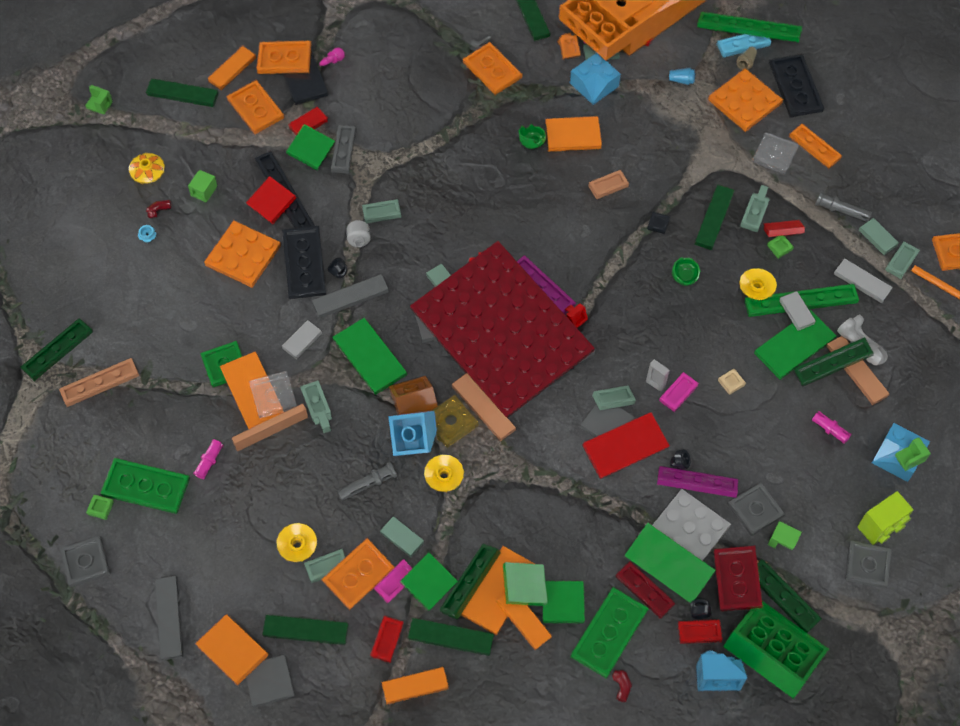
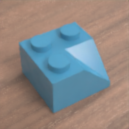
M598 53L571 70L570 84L593 105L619 87L620 73Z
M434 411L388 416L393 456L431 452L437 431Z
M893 423L872 463L908 482L917 466L905 471L896 459L895 454L907 448L912 440L920 436ZM920 437L925 446L928 447L930 441Z
M707 651L701 654L696 665L698 691H740L747 680L741 660H735L734 657H726L724 654H717L716 651Z

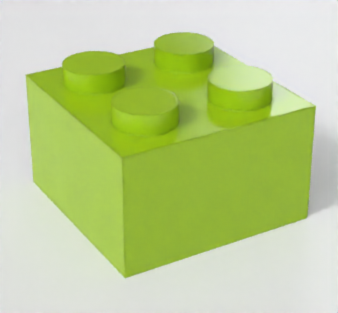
M897 491L866 512L857 528L872 545L878 542L882 544L891 537V533L894 531L898 533L905 528V524L911 519L910 515L914 509Z

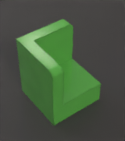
M90 85L89 90L92 96L87 102L86 108L104 115L113 102L110 93L105 89Z
M199 170L188 185L191 196L207 203L217 188L215 176Z
M920 437L912 440L907 448L897 452L895 457L903 469L907 471L925 462L931 453Z
M779 521L768 545L776 548L779 543L793 550L802 532Z

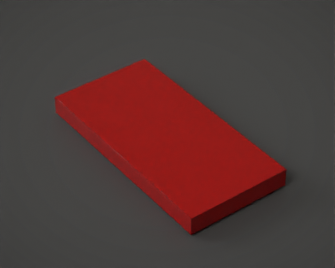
M651 412L582 444L600 479L659 453L670 446Z

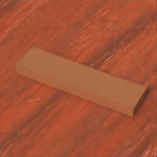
M840 336L828 343L826 347L832 352L850 343ZM863 360L844 368L872 405L889 396V392Z
M132 358L64 386L59 390L66 406L69 407L138 377L139 373Z
M467 373L452 383V388L500 441L516 430V427L510 420L504 416Z
M301 404L232 437L237 452L308 418L306 408Z

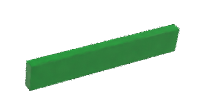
M707 12L700 13L697 25L699 28L799 42L802 32V26Z
M855 284L797 291L808 309L854 304L859 301ZM793 292L773 294L771 297L762 300L750 297L745 298L744 302L748 317L786 312L779 300L781 297Z

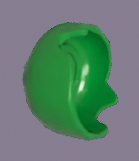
M530 124L528 128H525L522 125L518 130L520 143L527 149L541 147L546 141L545 130L541 127Z
M680 257L672 268L674 280L681 285L694 284L699 279L701 272L699 264L692 258Z

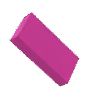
M683 372L660 397L659 401L675 412L698 387L699 383Z
M404 559L401 560L374 589L389 603L404 588L400 581L412 570V567Z

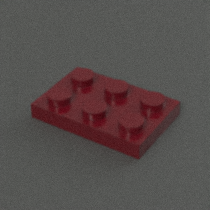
M755 546L714 549L720 610L732 611L763 608Z

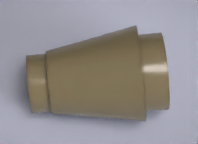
M749 47L737 58L739 69L743 70L746 68L748 70L753 67L757 54L756 48Z

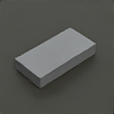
M797 291L780 298V303L798 331L815 324V319Z
M307 320L282 345V349L297 360L322 334V331Z
M653 359L649 365L646 382L662 392L666 387L670 370Z

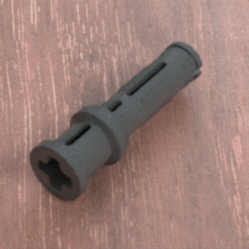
M824 191L820 192L815 206L818 207L820 205L828 208L831 212L836 210L865 222L869 221L872 211L839 200L838 196L832 197L824 194Z
M389 461L386 466L377 470L373 469L370 472L371 474L337 489L341 500L344 501L371 486H380L382 482L392 477L394 479L397 478L391 462Z

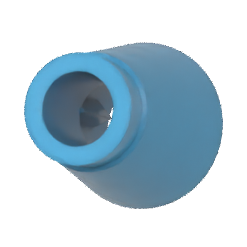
M691 68L670 70L669 81L686 85L694 84L695 70Z

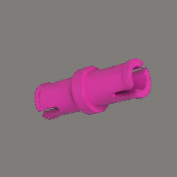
M818 411L812 419L813 422L826 430L825 433L833 435L843 444L852 435L840 427L837 421H832L822 414L821 411Z
M215 439L212 440L206 453L202 454V460L193 472L196 477L205 479L211 466L215 465V459L224 446L221 442Z

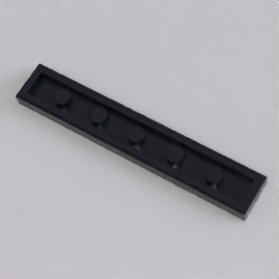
M269 151L255 157V161L266 180L269 176L296 196V199L285 210L293 227L315 226L273 153Z

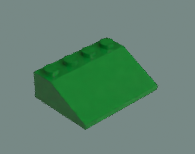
M762 601L763 608L751 609L732 632L723 647L794 699L829 649Z

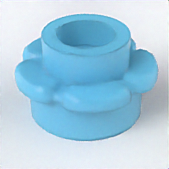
M150 225L140 227L138 233L140 240L150 242L152 239H155L156 232Z

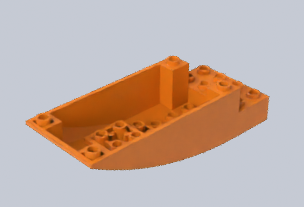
M567 0L560 5L559 20L604 60H608L620 50H623L630 56L644 46L651 38L658 36L706 0ZM625 1L626 5L621 7L616 2Z

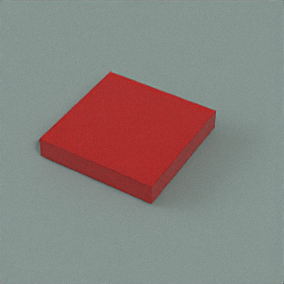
M269 176L246 204L273 225L296 199V196Z

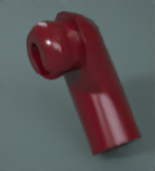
M170 200L156 201L148 206L146 209L147 216L154 218L157 217L158 210L171 209Z
M616 670L612 675L613 680L618 682L620 686L616 699L626 703L632 684L625 671Z

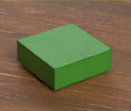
M778 236L767 244L768 248L778 259L791 252L794 248L785 236Z
M93 495L86 513L87 515L107 520L114 501L113 499Z

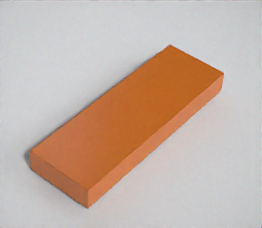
M242 46L208 77V82L222 90L256 59V55Z
M801 124L790 133L789 137L828 169L842 157L840 153L804 124Z
M505 594L496 600L534 650L538 649L552 637L527 605L506 604Z
M444 667L382 682L386 704L449 689Z

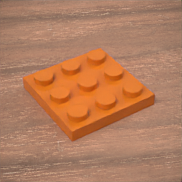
M745 68L709 96L708 101L746 132L780 106L783 99Z
M233 220L204 263L205 266L253 288L280 249L281 242Z

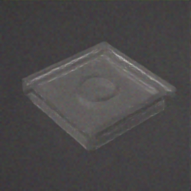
M765 132L752 162L786 174L799 144Z
M287 371L249 381L259 418L288 411L297 406Z

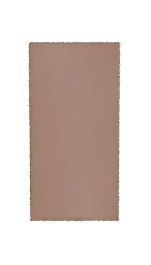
M619 170L589 182L588 186L595 198L599 199L628 187L629 182L622 171Z

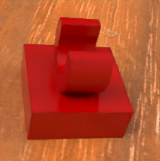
M579 303L576 307L569 305L565 308V311L568 312L566 314L567 318L576 328L588 320L585 306Z

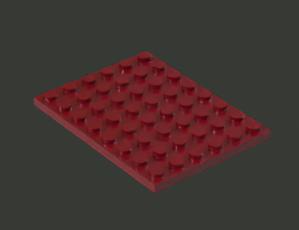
M499 241L495 242L410 305V309L507 418L595 350L592 344Z

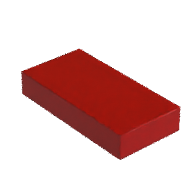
M317 106L290 122L289 128L297 136L304 124L316 129L328 122V118Z
M800 220L764 223V231L768 237L802 234L805 231V227Z
M386 616L383 617L371 657L391 663L404 622Z
M720 620L678 622L680 644L722 642Z

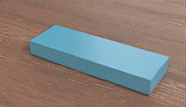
M746 34L717 41L718 49L723 58L743 53L749 47L759 49L771 45L770 38Z

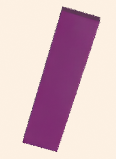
M525 255L517 261L564 314L567 313L565 308L569 305H576L574 300Z
M659 466L658 485L737 497L738 479Z

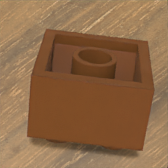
M426 376L389 386L398 415L433 411L438 408L433 386Z

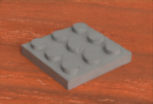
M681 489L652 526L704 561L731 524Z

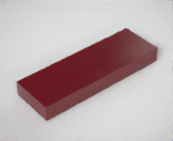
M631 561L616 574V578L660 619L675 605V602Z

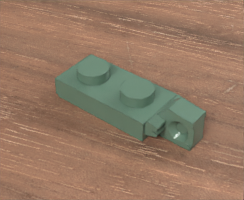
M761 185L759 193L752 194L740 227L758 232L769 203V198L765 197L768 187Z
M319 381L300 386L315 425L320 424L323 433L330 432L331 429L328 421L332 420L331 411Z

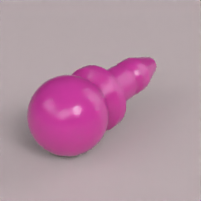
M334 48L328 53L326 58L322 59L320 66L343 60L345 57L343 49Z

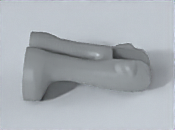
M859 314L855 318L846 320L838 328L837 332L851 343L865 337L874 353V356L866 359L867 362L873 365L884 363L888 359V354L862 331L861 326L864 318Z

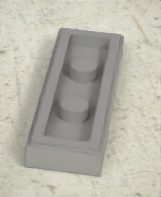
M845 258L834 272V275L849 284H855L857 289L880 303H883L893 288Z

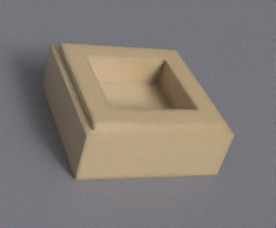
M732 369L718 379L729 395L746 384L735 369Z

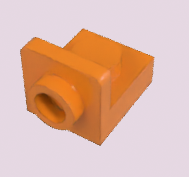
M570 33L562 35L557 41L561 48L562 58L579 57L580 50L577 35L572 36Z

